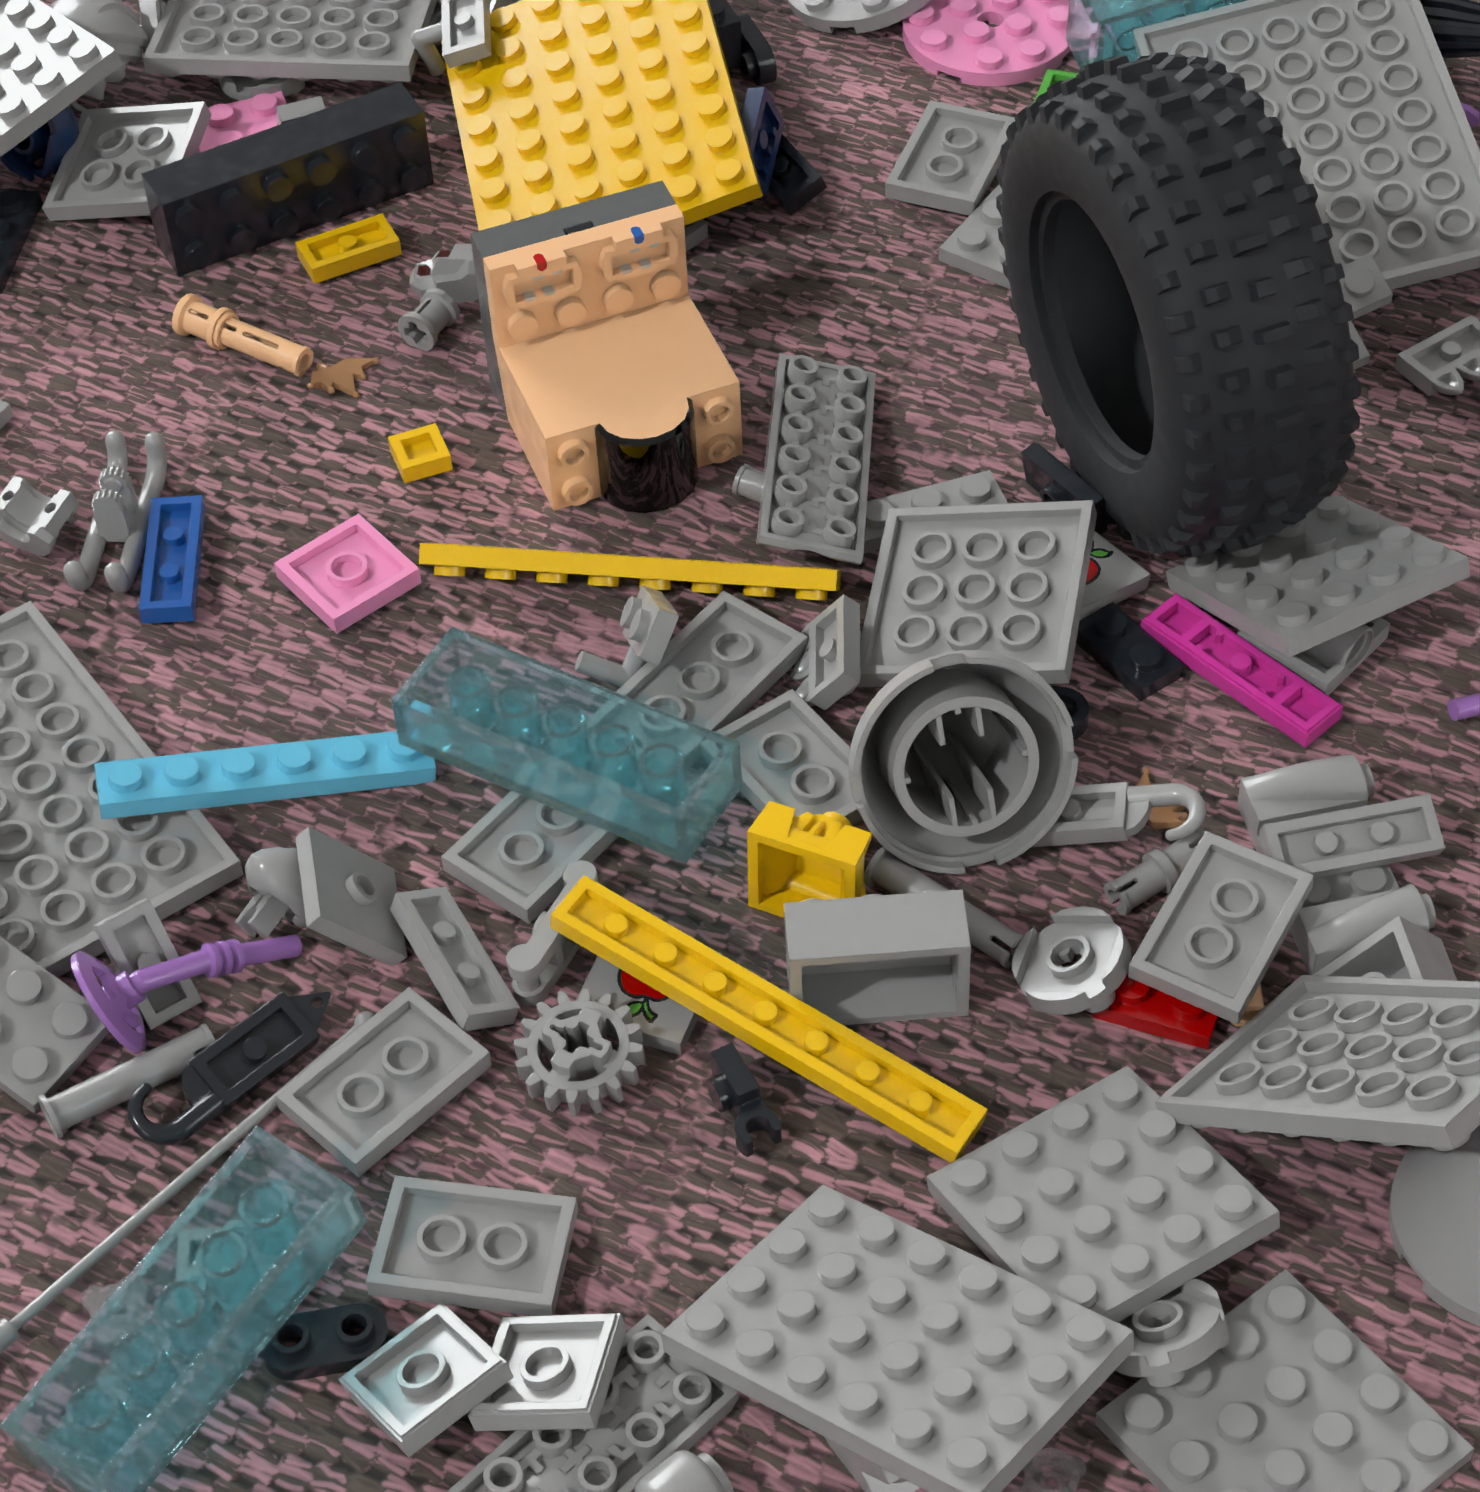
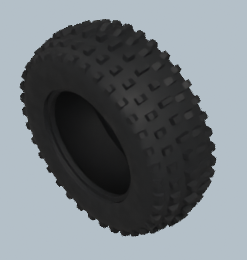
M1168 52L1140 56L1132 62H1129L1127 55H1120L1084 66L1085 70L1080 71L1076 78H1069L1051 85L1045 93L1037 97L1036 102L1022 109L1014 117L1015 121L1008 126L1006 131L1008 140L1001 145L1000 150L1004 165L997 169V180L1002 193L996 197V208L1002 217V226L998 228L999 241L1004 247L1006 261L1002 262L1004 275L1009 280L1012 297L1009 298L1010 307L1016 313L1021 332L1017 334L1021 347H1025L1031 365L1028 370L1032 382L1036 381L1043 399L1041 407L1045 417L1050 416L1056 429L1055 439L1059 448H1065L1070 457V469L1104 497L1107 523L1116 525L1119 536L1124 540H1133L1136 548L1148 550L1150 553L1163 554L1168 552L1176 555L1187 554L1188 557L1203 556L1222 548L1224 554H1229L1266 542L1265 537L1279 533L1288 525H1294L1306 518L1307 513L1314 510L1326 496H1330L1338 488V483L1346 476L1349 469L1345 460H1350L1356 449L1351 434L1359 428L1360 416L1353 406V400L1361 396V382L1354 375L1353 362L1359 359L1358 345L1350 337L1348 322L1354 319L1352 305L1344 301L1340 279L1345 278L1342 263H1335L1329 244V240L1333 237L1329 222L1322 224L1315 205L1318 198L1317 191L1313 183H1305L1300 172L1301 157L1296 148H1287L1282 140V124L1277 117H1266L1264 114V99L1258 92L1249 91L1246 93L1244 78L1238 73H1227L1225 64L1214 60L1208 62V58L1191 56L1188 58L1181 54L1169 55Z

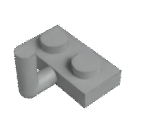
M441 0L442 22L417 29L411 36L413 45L432 76L441 75L446 70V64L436 49L435 43L442 41V56L449 68L492 56L490 0Z
M641 585L637 598L631 596L627 600L620 619V626L624 627L622 634L630 644L623 664L621 665L581 651L575 664V671L622 687L646 662L660 665L678 621L679 614L661 591Z

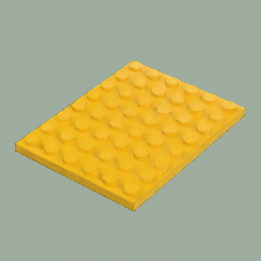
M521 0L490 12L492 56L453 68H449L446 63L479 231L658 181L664 182L684 216V226L763 196L709 0Z

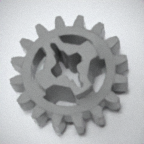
M582 988L576 1001H570L564 991L558 992L557 1000L559 1005L551 1008L540 1001L536 1004L539 1019L535 1021L523 1018L521 1021L525 1038L514 1039V1049L518 1059L515 1061L519 1079L526 1080L528 1095L532 1099L544 1094L546 1108L551 1112L561 1102L568 1103L571 1116H577L581 1104L590 1103L591 1108L596 1114L601 1113L602 1098L609 1096L612 1100L620 1103L624 1100L621 1084L625 1083L636 1086L639 1082L636 1066L645 1064L646 1059L643 1045H641L644 1042L641 1026L639 1023H633L631 1009L627 1005L615 1010L612 994L605 993L598 1002L591 1001L588 988ZM609 1031L619 1043L618 1051L613 1050L611 1041L607 1040ZM542 1052L547 1054L548 1060L551 1062L552 1070L550 1073L541 1063Z

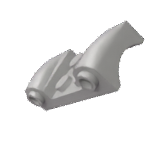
M1352 754L1315 759L1241 778L1237 806L1256 851L1265 855L1259 834L1263 824L1366 806L1368 797H1372L1375 792L1374 778L1368 764H1360ZM1389 864L1314 878L1312 890L1293 922L1290 931L1308 974L1314 975L1397 916H1401L1429 932L1430 928L1435 927L1436 914L1430 896L1426 893L1420 894L1413 884L1399 888Z

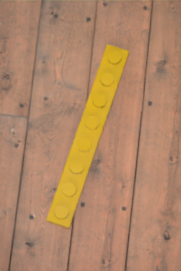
M432 542L420 543L419 564L434 565V575L465 577V567L485 568V578L516 580V570L537 572V582L567 583L568 574L588 575V585L619 587V577L640 578L639 588H641V585L655 590H671V580L692 582L691 592L720 594L723 591V584L744 585L743 595L775 597V587L795 588V598L806 600H827V591H838L841 585V569Z
M585 875L582 876L550 915L551 929L949 1163L960 1158L985 1122L988 1109Z

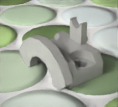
M13 476L0 494V538L32 554L46 556L56 546L59 530L64 523L72 524L74 521L73 515L79 508V502L70 491L60 489L52 498L47 497L33 488L24 478Z

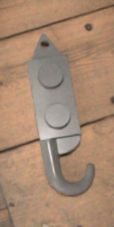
M1128 782L1077 785L1073 787L1070 798L1055 824L1032 847L1128 841L1129 836L1137 834L1144 828L1150 818L1152 807L1179 805L1188 809L1189 816L1179 827L1166 831L1165 838L1169 841L1184 839L1194 834L1203 824L1206 817V803L1197 790L1188 785L1177 783L1129 786Z

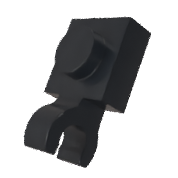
M733 1043L711 1051L712 1077L706 1080L708 1092L719 1112L723 1113L729 1110L735 1120V1142L738 1150L746 1157L754 1154L753 1140L750 1133L756 1130L767 1132L775 1144L782 1142L780 1119L761 1099L760 1086Z

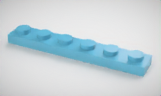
M427 728L94 763L101 819L410 786L436 781V766Z

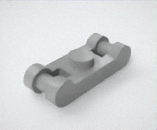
M574 861L564 868L562 874L565 887L549 911H544L539 915L528 942L513 947L507 953L506 963L509 975L513 979L512 990L514 998L524 1006H536L537 1003L543 1002L580 948L579 944L550 928V915L583 875L599 883L596 867L589 861Z

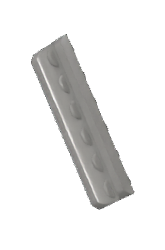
M779 353L773 385L756 544L778 549L809 550L837 561L856 565L862 563L876 373L864 371L852 365L840 366L816 361L804 355L792 356Z
M647 1314L625 1334L596 1429L516 1430L447 1492H634L636 1482L640 1477L673 1452L691 1449L728 1415L739 1399V1394L730 1386L665 1353L661 1338V1332L665 1328Z

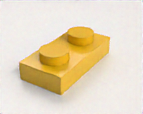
M383 213L295 242L297 256L314 284L402 255L400 239Z

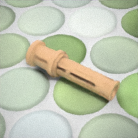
M193 293L183 296L173 312L172 328L175 333L181 336L192 334L204 339L207 345L213 349L223 350L230 347L260 361L291 372L297 377H302L312 365L313 351L310 347L299 345L269 331L240 321L238 315L232 309L227 307L217 309L203 303L201 297Z

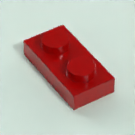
M1128 973L1121 985L1115 990L1116 997L1114 1002L1107 1009L1093 1013V1018L1206 1050L1209 1049L1219 1020V1016L1129 978Z

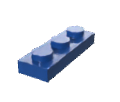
M203 495L151 498L139 600V613L142 624L195 621L206 513Z

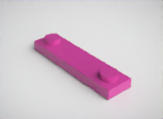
M1177 593L1141 620L1140 626L1177 660L1304 748L1309 746L1341 719L1343 706Z

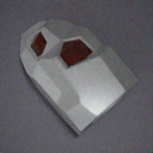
M456 243L452 250L438 251L430 260L417 263L410 273L409 281L410 288L414 294L422 297L429 288H438L444 290L456 302H474L478 300L472 245Z

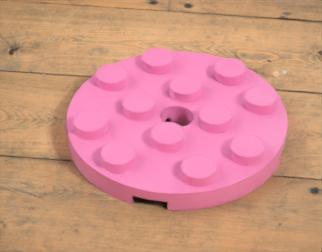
M931 0L920 10L902 20L903 42L909 54L918 64L935 75L943 72L961 78V83L976 86L1013 85L1044 76L1047 69L1055 70L1062 65V59L1071 49H1075L1079 34V14L1073 0ZM984 21H988V24H995L998 26L989 27L986 23H984Z

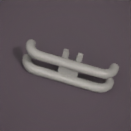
M113 430L105 436L108 460L107 469L103 468L100 474V491H96L91 502L93 517L79 561H68L63 567L66 582L75 591H85L93 584L106 542H125L119 563L111 562L104 569V576L108 586L117 593H125L132 588L146 547L151 498L161 497L167 472L165 440L160 433L155 431L148 433L145 437L147 467L138 501L133 482L130 481L131 477L127 473L128 452L124 435L120 431Z

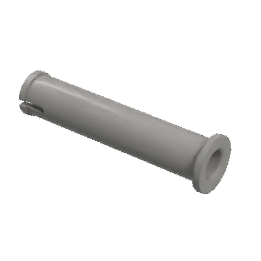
M884 847L874 854L864 873V883L867 886L874 887L878 885L892 895L920 893L932 889L949 890L900 860ZM964 899L970 944L998 961L1003 967L1009 968L1012 965L1014 953L1003 947L1000 942L1003 941L1012 948H1017L1024 935L1017 933Z
M203 1023L188 1033L49 1098L41 1094L37 1096L39 1105L57 1140L63 1138V1130L129 1100L133 1092L143 1083H149L154 1088L182 1075L183 1069L189 1060L216 1040L209 1027Z

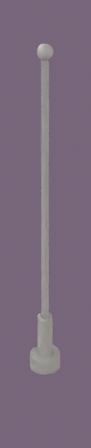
M369 1011L359 1013L354 1020L352 1028L10 1321L5 1318L1 1319L0 1354L20 1337L18 1330L276 1109L278 1107L276 1094L368 1021L374 1014Z

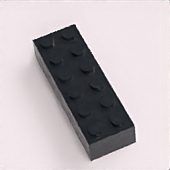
M401 82L141 173L157 244L178 277L434 184L424 111Z

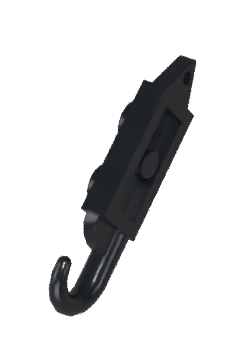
M282 991L190 1059L183 1069L181 1086L184 1097L191 1107L169 1123L156 1124L145 1116L143 1105L152 1087L149 1083H143L133 1092L128 1103V1119L134 1132L144 1141L158 1146L174 1145L188 1139L222 1112L226 1113L318 1043L320 1034L317 1030L330 1000L331 993L322 992L287 997ZM318 1002L321 1005V1007L314 1008L312 1006V1003Z

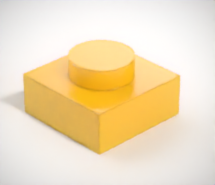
M436 423L388 437L390 452L404 483L453 470L451 455Z

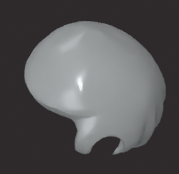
M55 0L49 7L114 48L123 62L122 66L83 94L103 100L107 82L122 81L129 62L139 63L142 60V47L147 48L150 43L148 35L140 26V18L122 0ZM76 101L69 105L74 114H82L83 110H87Z

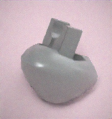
M267 848L251 854L245 865V873L249 891L254 896L234 924L251 937H255L258 933L263 938H267L281 918L299 928H307L297 848Z

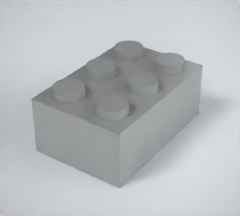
M932 889L920 893L893 895L868 894L862 897L827 900L812 898L800 902L784 903L786 968L790 995L842 1025L969 1016L971 944L963 889L946 891Z

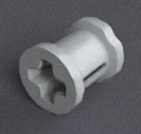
M429 288L420 298L418 307L413 312L405 313L399 319L397 324L398 331L407 344L424 351H429L436 345L438 334L446 326H452L460 317V309L456 301L444 290Z

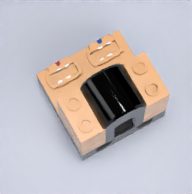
M663 181L470 233L490 385L553 511L571 505H582L588 500L601 496L610 505L626 512L650 513L666 510L681 503L694 491L699 479V467L712 463H723L732 457L743 454L740 382L689 296L684 216Z

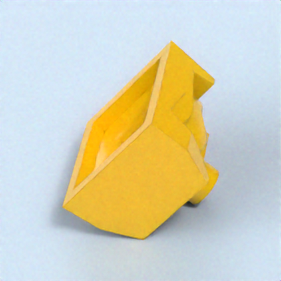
M769 801L747 831L748 906L784 917V903L800 902L812 898L827 900L865 896L864 856L872 839V833L852 827L850 821L837 812L815 815L806 812L795 817V808Z

